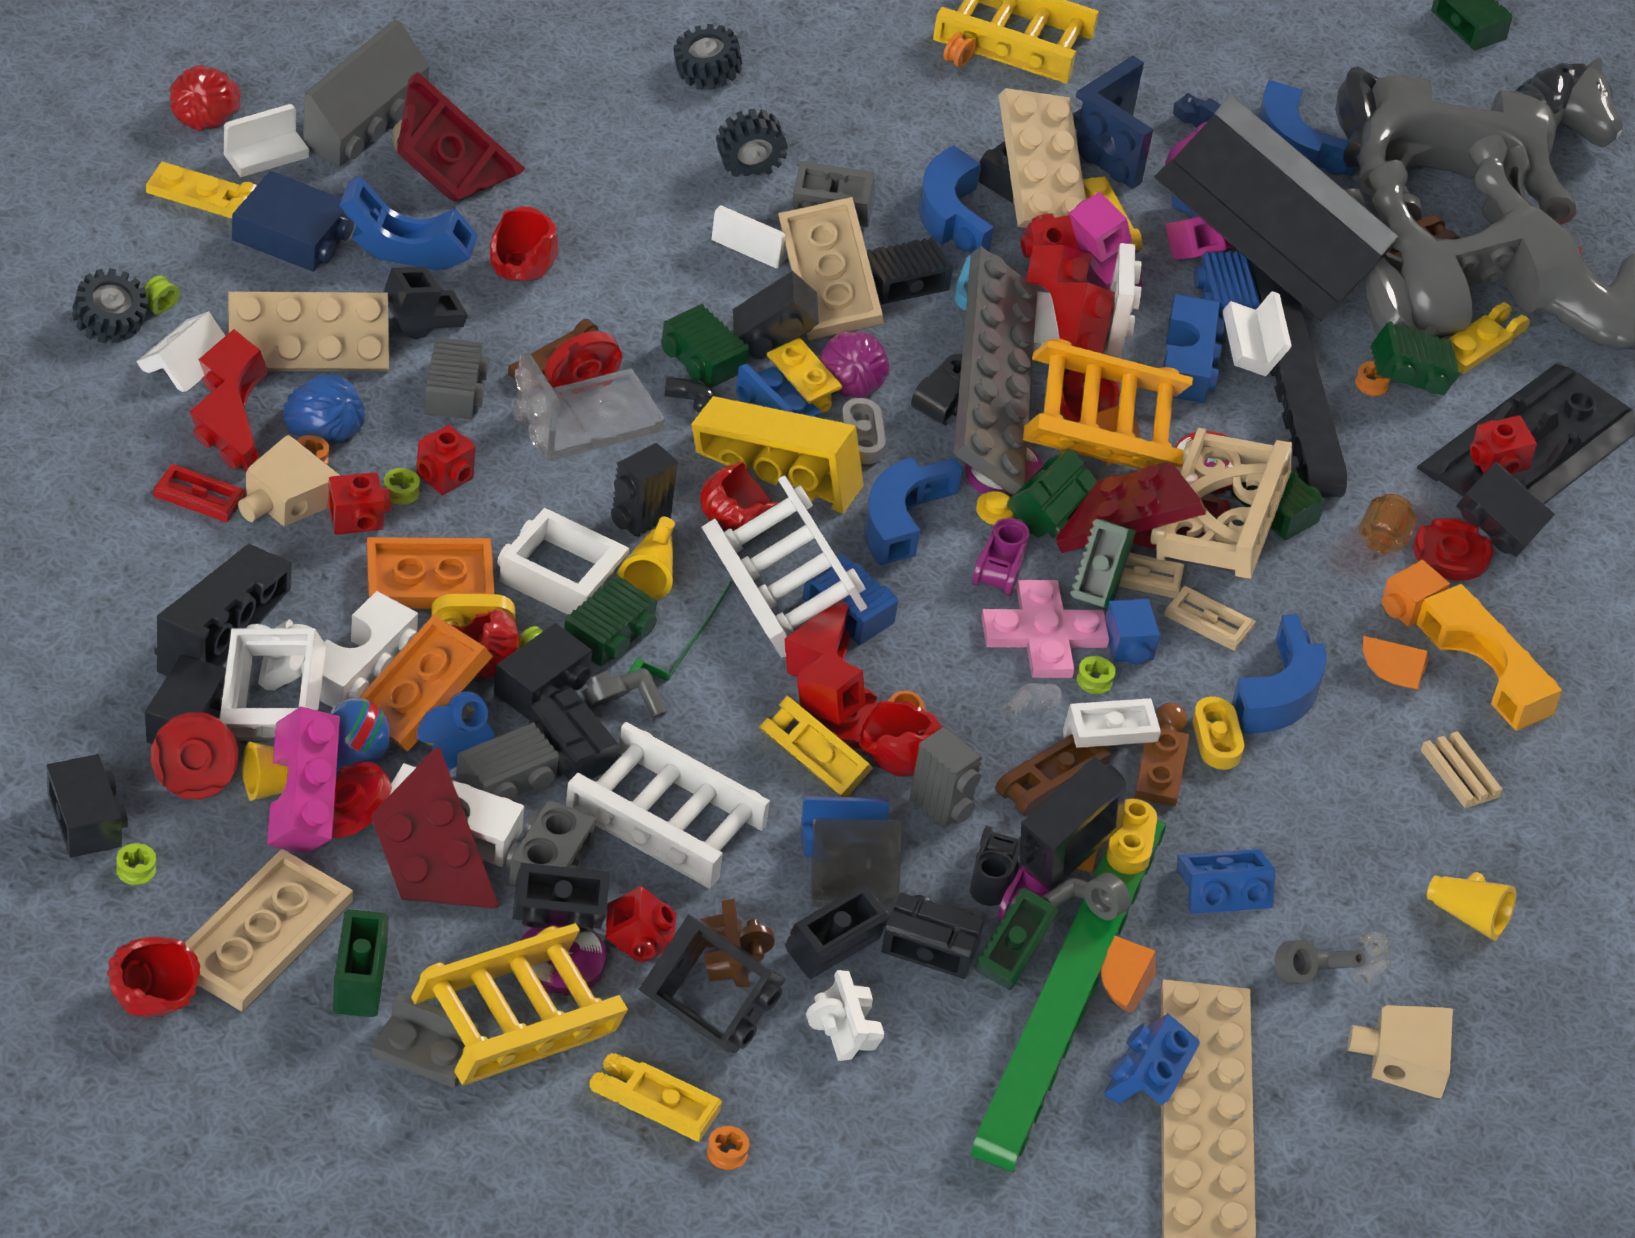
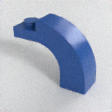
M1268 80L1258 117L1315 166L1324 168L1327 172L1334 175L1346 174L1352 176L1355 167H1347L1343 161V153L1348 145V140L1321 133L1308 126L1302 120L1298 110L1303 89Z
M955 145L938 154L925 170L919 201L920 218L928 233L941 245L952 239L963 251L973 253L980 246L990 251L994 227L959 201L962 197L976 190L981 164Z
M361 176L348 182L339 205L344 210L346 216L356 224L352 239L365 251L381 260L415 267H427L430 270H442L469 260L478 237L476 231L456 208L429 219L409 218L395 212L383 202Z
M910 457L890 466L876 479L869 495L864 534L868 548L879 566L916 556L920 529L908 511L919 504L958 494L962 467L956 458L919 467L914 458Z
M1298 614L1282 615L1276 636V643L1285 669L1278 674L1267 677L1238 678L1232 705L1236 710L1242 734L1264 733L1287 727L1301 719L1311 709L1317 698L1326 666V650L1324 643L1311 644L1310 635L1307 630L1303 631Z

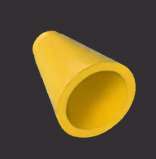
M661 517L659 519L657 527L645 536L621 564L618 571V576L657 601L664 598L670 592L673 584V542L671 534L675 522L668 517Z
M248 742L244 749L242 777L250 801L282 794L288 779V767L273 763L274 746Z
M1478 872L1472 873L1467 879L1436 875L1428 886L1427 899L1433 901L1435 905L1483 935L1496 941L1511 920L1516 903V888L1511 885L1486 882L1484 876Z

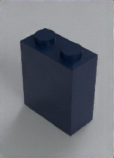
M269 171L233 212L232 240L314 272L322 262L328 263L332 259L336 245L340 240L347 241L354 228V221L349 219L344 210L339 206L342 198Z

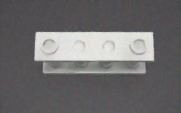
M785 475L779 478L778 481L788 498L735 531H732L730 528L723 532L716 519L702 526L703 531L781 658L786 657L784 639L794 632L793 629L846 596H851L860 612L868 608L859 594L866 590L862 581L853 568L847 572L844 570L807 509L813 506L801 485L793 489ZM796 511L799 513L806 525L751 559L748 556L740 559L737 553L744 549L742 547L743 544ZM811 540H816L823 553L767 587L766 584L757 587L754 580L761 577L759 575L761 571ZM833 567L841 581L786 615L783 612L776 616L771 609L778 605L776 602L778 599L828 568Z
M625 722L621 727L619 753L622 755L597 782L577 773L568 782L566 807L595 817V825L710 889L720 877L723 856L720 850L745 822L762 831L766 827L770 800L658 740L650 733ZM637 763L658 774L633 801H628L612 792ZM675 783L693 793V795L668 822L648 812V810ZM708 803H711L726 811L729 815L704 842L684 832V830Z

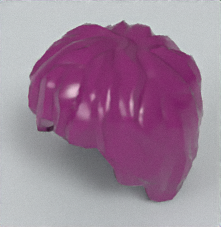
M843 331L839 335H835L829 339L819 357V360L842 385V389L835 391V393H840L844 397L867 398L880 389L889 375V361L883 345L872 334H865L861 331Z

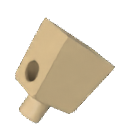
M287 435L248 468L246 472V497L239 501L238 507L242 516L249 522H253L268 513L285 527L327 509L329 477L340 475L290 435Z
M1386 1005L1381 1008L1375 1029L1356 1025L1351 1026L1347 1050L1373 1055L1371 1078L1441 1099L1450 1075L1453 1009Z

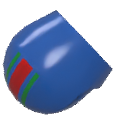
M362 698L347 699L337 704L328 713L340 716L337 771L346 765L356 762L376 763L384 756L389 746L390 728L385 713L377 705Z

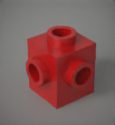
M1048 213L1032 218V222L1029 223L1023 232L1024 236L1020 238L1024 258H1031L1033 245H1065L1078 250L1070 215L1054 218V214Z
M1519 415L1498 421L1491 420L1478 425L1474 441L1470 445V454L1474 464L1479 465L1483 473L1496 461L1509 474L1513 475L1530 469L1537 443Z
M449 424L434 433L427 434L418 441L416 473L443 496L473 479L476 447L468 437L461 435Z
M378 472L329 477L327 506L334 535L383 530L384 513L391 511V501L388 488L381 487Z
M642 886L607 903L606 939L635 961L647 962L662 954L675 935L676 912Z

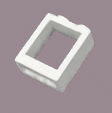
M543 508L534 520L529 519L524 524L518 538L512 544H506L501 550L497 561L498 566H500L499 582L563 613L571 614L573 609L576 610L579 605L581 606L584 601L588 600L589 596L592 597L595 592L597 593L600 588L604 587L605 583L608 584L611 579L613 580L618 575L621 564L628 557L629 548ZM543 540H546L595 565L579 583H575L527 560V558Z
M252 624L247 626L246 629L231 630L220 720L233 732L236 741H275L276 722L298 709L246 708L253 656H305L299 707L302 706L318 711L326 645L315 628L303 624H293L288 628L271 629L265 625Z

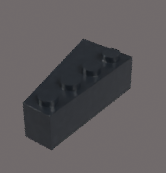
M248 543L158 614L157 642L154 653L157 655V672L168 676L180 655L223 667L228 660L231 630L246 629L249 625L261 624L290 591L292 563Z

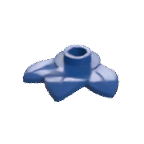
M468 691L454 695L446 706L432 708L421 720L417 730V739L419 741L433 743L432 750L440 747L449 771L457 766L459 752L493 739L495 736L486 722L488 709L484 700L478 694ZM466 705L468 708V715L464 720H462V710Z

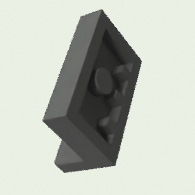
M397 993L393 999L392 1015L373 1044L371 1055L455 1088L459 1079L454 1069L463 1054L465 1045L443 1009L433 1006L426 1001L414 1004L410 996ZM472 1021L479 1032V1024Z

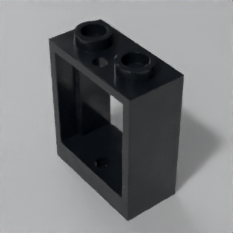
M1094 756L1021 822L1019 865L1048 890L1051 891L1056 888L1123 827L1127 783L1122 774L1111 765L1105 766Z
M688 914L638 990L720 1048L735 1054L740 1048L747 1047L753 1040L757 1032V1026L755 1025L765 1010L769 1011L776 1005L782 994L781 986L786 979L703 921ZM709 942L761 977L725 1032L673 997Z

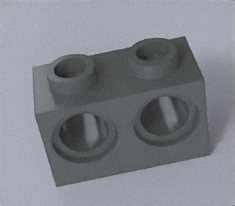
M800 161L793 190L794 210L853 197L859 225L869 227L875 200L874 172Z
M548 800L539 815L533 813L529 818L522 842L520 844L515 842L508 853L506 867L510 868L509 884L515 886L516 876L521 863L578 869L593 845L596 818Z

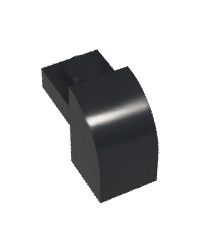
M427 267L391 268L384 293H388V308L406 336L416 340L426 337L429 328L464 327L468 314L453 290H440Z

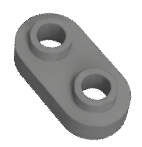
M854 398L847 401L842 409L841 423L856 425L861 464L876 463L883 457L886 443L881 408L878 404L866 398Z

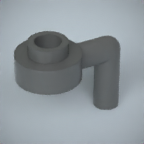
M644 668L623 676L616 675L611 677L609 671L600 673L586 681L588 688L582 691L589 709H592L638 688L652 718L667 712L650 672Z
M1103 873L1090 882L1071 878L1041 897L1057 908L1073 897L1085 899L1090 910L1103 920L1116 918L1128 909L1130 903L1127 886L1122 880L1110 873Z
M1305 940L1286 941L1279 946L1275 955L1276 972L1279 978L1286 984H1307L1315 978L1318 970L1362 967L1365 963V955L1361 950L1316 952L1313 945Z

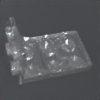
M529 352L520 355L519 368L515 370L517 395L512 402L513 411L517 420L523 421L527 427L534 447L540 448L548 462L664 431L665 418L632 368L552 388Z

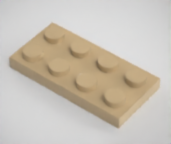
M1005 88L998 96L1018 227L1027 228L1029 223L1032 222V218L1048 213L1054 214V218L1067 216L1080 202L1086 200L1070 97Z
M853 197L778 213L781 230L785 234V246L791 271L793 270L812 287L818 296L819 324L807 333L808 340L840 334L843 331L849 332L884 324Z
M228 292V333L235 329L259 348L268 371L389 372L388 293Z
M281 849L185 942L186 946L197 955L201 966L200 976L197 978L198 986L243 1012L353 902V890Z

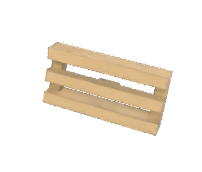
M1129 552L1126 565L1134 566V569L1124 568L1119 587L1171 598L1177 596L1180 590L1184 564L1157 560V558ZM1150 570L1174 575V577L1172 578L1163 575L1150 573Z
M1187 586L1181 589L1168 605L1164 616L1233 651H1236L1240 643L1247 638V634L1251 633L1256 622ZM1186 600L1204 609V612H1201L1183 602ZM1218 617H1220V618H1222V619H1224V620H1226V621H1228V622H1230V623H1232V624H1234V625H1236V626H1238V627H1240V628L1237 630V629H1235V628H1233V627H1231V626H1229V625H1227V624H1225V623L1219 621V620H1218Z
M1458 731L1451 733L1449 739H1446L1445 736L1438 737L1435 744L1431 740L1423 742L1421 752L1465 809L1500 797L1502 792L1501 786ZM1440 751H1442V753L1445 755V757L1449 760V762H1450V763L1452 764V766L1455 768V771H1456V772L1458 773V775L1465 781V783H1466V784L1468 785V787L1472 790V792L1475 794V796H1473V795L1470 793V791L1467 789V787L1464 785V783L1460 780V778L1457 776V774L1454 772V770L1451 768V766L1447 763V761H1446V760L1444 759V757L1441 755Z

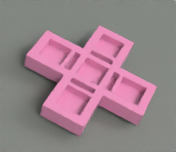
M1018 580L1016 590L1020 609H983L981 620L986 647H1027L1032 678H1073L1074 665L1071 648L1108 647L1109 636L1104 610H1063L1058 580Z

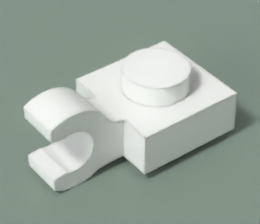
M289 619L276 626L275 629L288 628L290 625H293V622ZM263 656L258 684L265 690L275 691L286 684L294 683L301 677V668L305 656Z

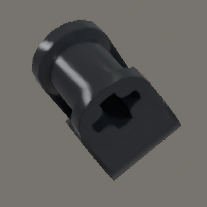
M954 354L946 358L929 377L924 378L920 382L912 396L911 406L944 426L947 425L945 421L952 415L957 416L962 354Z
M985 826L970 884L971 896L978 903L986 906L1001 904L1007 888L1012 884L1014 876L1020 868L1021 836L1018 839L995 833L992 827Z

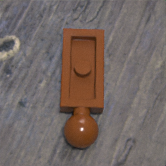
M1169 702L1162 704L1155 712L1161 732L1158 742L1144 743L1134 798L1176 806L1189 734L1181 733L1187 724L1185 710L1179 704Z

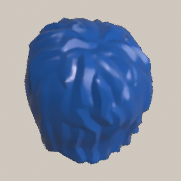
M334 374L316 375L314 379L299 386L298 389H294L293 393L288 395V402L283 404L284 422L290 433L300 437L316 435L323 438L327 443H342L348 440L354 434L361 431V427L365 422V407L357 394L356 388L347 379Z

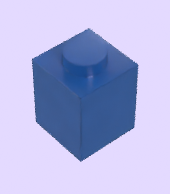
M1150 600L1109 601L1105 621L1109 636V647L1114 662L1128 661L1131 664H1141L1147 660H1154L1160 633Z

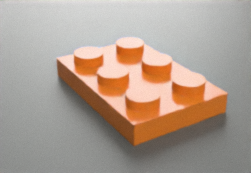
M367 537L368 599L378 591L410 609H431L432 603L438 597L446 594H495L491 538Z
M433 614L359 698L371 701L382 709L389 722V740L408 752L418 741L417 730L426 713L434 707L448 705L450 699L457 693L462 692L493 656L485 646Z

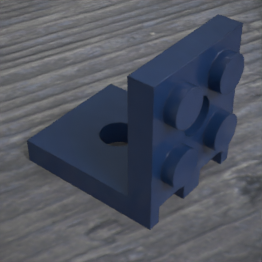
M1131 56L1076 92V98L1083 102L1082 108L1073 113L1074 126L1077 130L1078 152L1086 162L1094 163L1109 173L1113 180L1123 182L1132 189L1143 181L1153 134L1151 127L1133 116L1144 62L1135 56Z

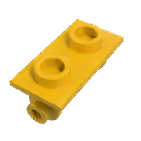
M800 337L767 352L769 359L808 404L813 403L821 413L827 412L831 408V393L842 389V385Z

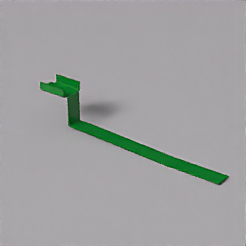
M733 578L670 673L652 666L639 658L635 660L628 673L644 668L651 675L669 681L714 615L730 588Z

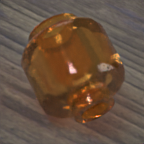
M1386 494L1376 497L1367 506L1359 524V534L1367 542V547L1370 550L1381 554H1387L1389 551H1401L1408 544L1416 526V513L1412 509L1410 502L1400 495Z

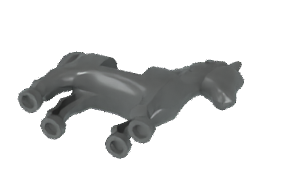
M1495 134L1475 142L1469 149V156L1477 167L1476 176L1473 181L1477 189L1488 195L1497 204L1504 217L1479 233L1456 240L1435 238L1413 219L1405 203L1404 186L1407 183L1408 173L1402 161L1392 160L1384 162L1374 168L1369 174L1370 183L1375 191L1372 197L1374 208L1381 215L1383 223L1398 235L1399 239L1392 247L1402 254V258L1387 252L1365 276L1368 308L1376 335L1380 333L1387 322L1391 321L1393 325L1399 323L1400 327L1404 325L1407 329L1412 327L1413 331L1419 330L1420 333L1432 334L1433 337L1465 331L1470 326L1472 318V299L1469 286L1482 282L1484 284H1492L1503 278L1512 298L1524 312L1533 313L1545 310L1546 313L1555 315L1561 323L1586 336L1593 343L1608 346L1614 350H1635V253L1621 262L1617 277L1609 286L1603 284L1588 267L1574 238L1544 211L1535 208L1527 202L1523 188V178L1531 166L1525 147L1517 146L1507 149L1503 136ZM1359 189L1345 190L1365 207V202Z

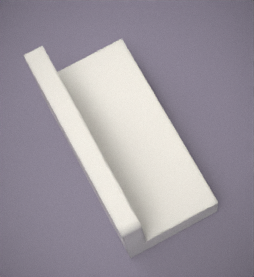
M292 104L225 123L224 156L240 177L309 158V148L296 132V109Z
M721 205L715 210L711 240L777 269L788 258L785 234Z
M1273 291L1256 310L1230 301L1222 311L1234 366L1263 376H1267L1291 348L1280 294Z
M208 311L185 320L136 362L147 373L164 368L176 388L186 392L204 376L198 359L224 338L225 335Z
M1151 698L1070 704L1062 731L1064 738L1073 734L1076 748L1158 742L1161 732Z

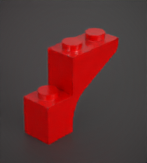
M1033 245L1026 283L1046 289L1051 294L1060 339L1069 341L1071 346L1103 354L1115 292L1086 283L1091 259L1090 254L1065 245Z
M233 329L198 359L204 373L202 381L211 393L189 412L195 425L193 433L198 441L206 448H210L212 445L220 450L219 453L222 459L233 470L241 467L247 472L248 468L259 459V454L248 420L246 404L253 388L269 372L261 350Z
M841 601L818 613L784 639L787 673L797 677L800 706L808 713L838 725L842 724L866 705L863 670L845 661L850 644V633L845 630L848 606Z

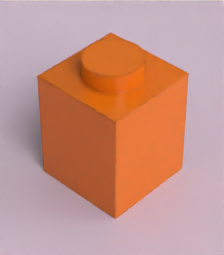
M1420 560L1388 578L1381 604L1390 617L1398 618L1409 628L1417 623L1423 600L1449 589L1450 583L1424 560Z

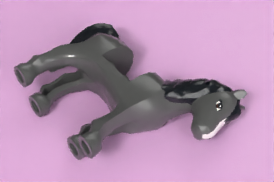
M1600 58L1594 59L1587 66L1584 63H1560L1552 68L1541 70L1533 78L1526 80L1515 91H1498L1490 110L1432 101V86L1429 79L1399 74L1377 78L1370 72L1357 66L1349 70L1345 81L1339 87L1335 107L1339 125L1348 139V145L1343 153V161L1347 167H1360L1358 174L1359 184L1366 194L1372 196L1375 194L1369 180V174L1377 166L1392 160L1402 161L1406 171L1412 166H1421L1451 171L1475 179L1477 167L1469 156V149L1482 138L1497 134L1503 136L1507 149L1517 146L1526 148L1531 167L1523 178V185H1525L1528 195L1539 203V209L1544 211L1559 225L1570 222L1576 215V203L1573 195L1561 186L1550 166L1549 155L1552 152L1557 126L1560 123L1578 132L1590 143L1599 147H1605L1620 136L1623 122L1614 108L1612 88L1601 73L1602 59ZM1405 185L1404 197L1407 209L1415 221L1422 219L1420 199L1410 194ZM1488 196L1482 207V215L1490 223L1494 224L1504 216L1497 204Z

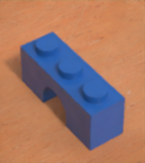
M1174 294L1166 337V344L1168 346L1163 367L1174 368L1179 371V374L1193 377V381L1190 387L1177 397L1173 396V398L1205 403L1207 391L1215 392L1219 369H1214L1212 366H1218L1222 344L1215 343V340L1221 341L1224 328V319L1218 318L1220 302Z

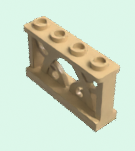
M1198 428L1193 441L1186 442L1183 452V467H1176L1200 498L1214 490L1233 484V491L1241 501L1251 505V507H1239L1228 510L1219 516L1218 519L1206 511L1205 515L1152 529L1151 543L1157 544V560L1165 561L1166 557L1232 569L1235 570V576L1251 579L1291 473L1292 443L1276 440L1274 445L1208 434L1206 429ZM1207 458L1216 459L1217 465L1207 467L1204 465V461ZM1222 461L1231 462L1233 467L1225 468V464ZM1246 482V488L1250 485H1255L1258 488L1255 490H1246L1243 488L1241 483ZM1241 520L1244 522V524L1241 526H1236L1232 523V521ZM1187 526L1191 528L1190 531H1187V536L1176 534L1177 530L1181 527ZM1202 531L1206 533L1204 536L1200 538H1194L1195 536L1201 534Z

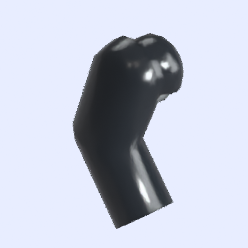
M666 378L664 396L694 400L693 409L695 412H701L713 396L717 397L716 392L712 388L695 380Z

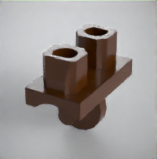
M735 899L721 901L723 914L700 919L759 961L763 960L764 954L769 952L775 945L773 931L767 926L760 925L759 920L751 919L747 921V926L742 928L741 920L737 918ZM709 942L708 945L706 946V948H707V947H712V946H715V945L712 944L711 942ZM721 949L704 952L705 966L710 981L733 978L736 987H750L748 968Z

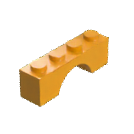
M1462 584L1423 600L1416 625L1441 651L1457 650L1467 652L1481 658L1493 668L1499 680L1491 705L1516 731L1554 715L1562 689L1535 662L1529 652L1516 642L1506 631L1505 627L1498 623L1482 606L1481 602Z

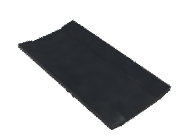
M1232 94L1229 95L1214 113V116L1174 159L1168 162L1154 176L1160 184L1320 322L1346 298L1399 239L1398 235Z
M1554 364L1419 464L1417 469L1433 480L1442 482L1463 497L1484 474L1480 466L1474 464L1470 454V445L1474 441L1477 426L1491 420L1498 421L1520 415L1537 445L1530 469L1517 472L1512 476L1542 503L1546 504L1635 435V411L1573 369Z

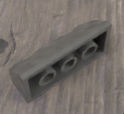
M396 19L391 21L305 92L303 141L310 152L339 167L349 158L356 159L369 141L380 139L388 125L394 120L399 122L402 119L408 79L411 75L418 71L429 81V65L400 21Z

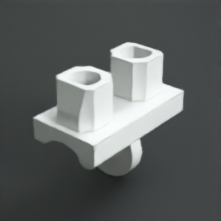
M837 970L834 974L835 982L833 986L814 997L815 1003L808 1008L806 1016L809 1026L816 1030H824L825 1034L831 1037L838 1061L853 1059L858 1050H876L884 1038V1031L881 1022L865 1020L864 1018L872 1008L873 998L870 988L853 985L849 971Z

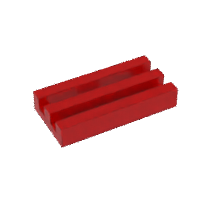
M171 464L154 487L153 496L228 523L231 519V514L238 509L239 501L246 497V490ZM176 478L193 485L191 488L172 480ZM207 490L229 497V500L227 501L208 494Z

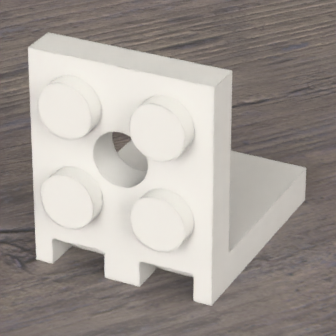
M1120 243L1110 291L1115 292L1103 354L1120 359L1125 338H1132L1135 316L1130 314L1133 312V309L1138 310L1141 297V287L1135 286V284H1139L1141 261H1135V245ZM1037 291L1033 351L1037 350L1047 340L1060 339L1050 293Z

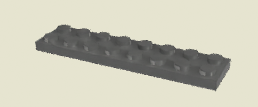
M980 246L970 257L954 454L1013 496L1025 482L1027 441L1023 440L1024 425L1029 422L1037 287L1026 283L1027 277L1018 274L1006 265L1001 257L991 254Z

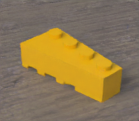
M715 396L709 400L691 424L696 453L727 466L743 461L746 469L754 470L761 480L775 486L779 484L778 479L785 475L792 487L796 488L801 485L811 501L819 497L833 503L831 509L844 514L864 486L856 425Z

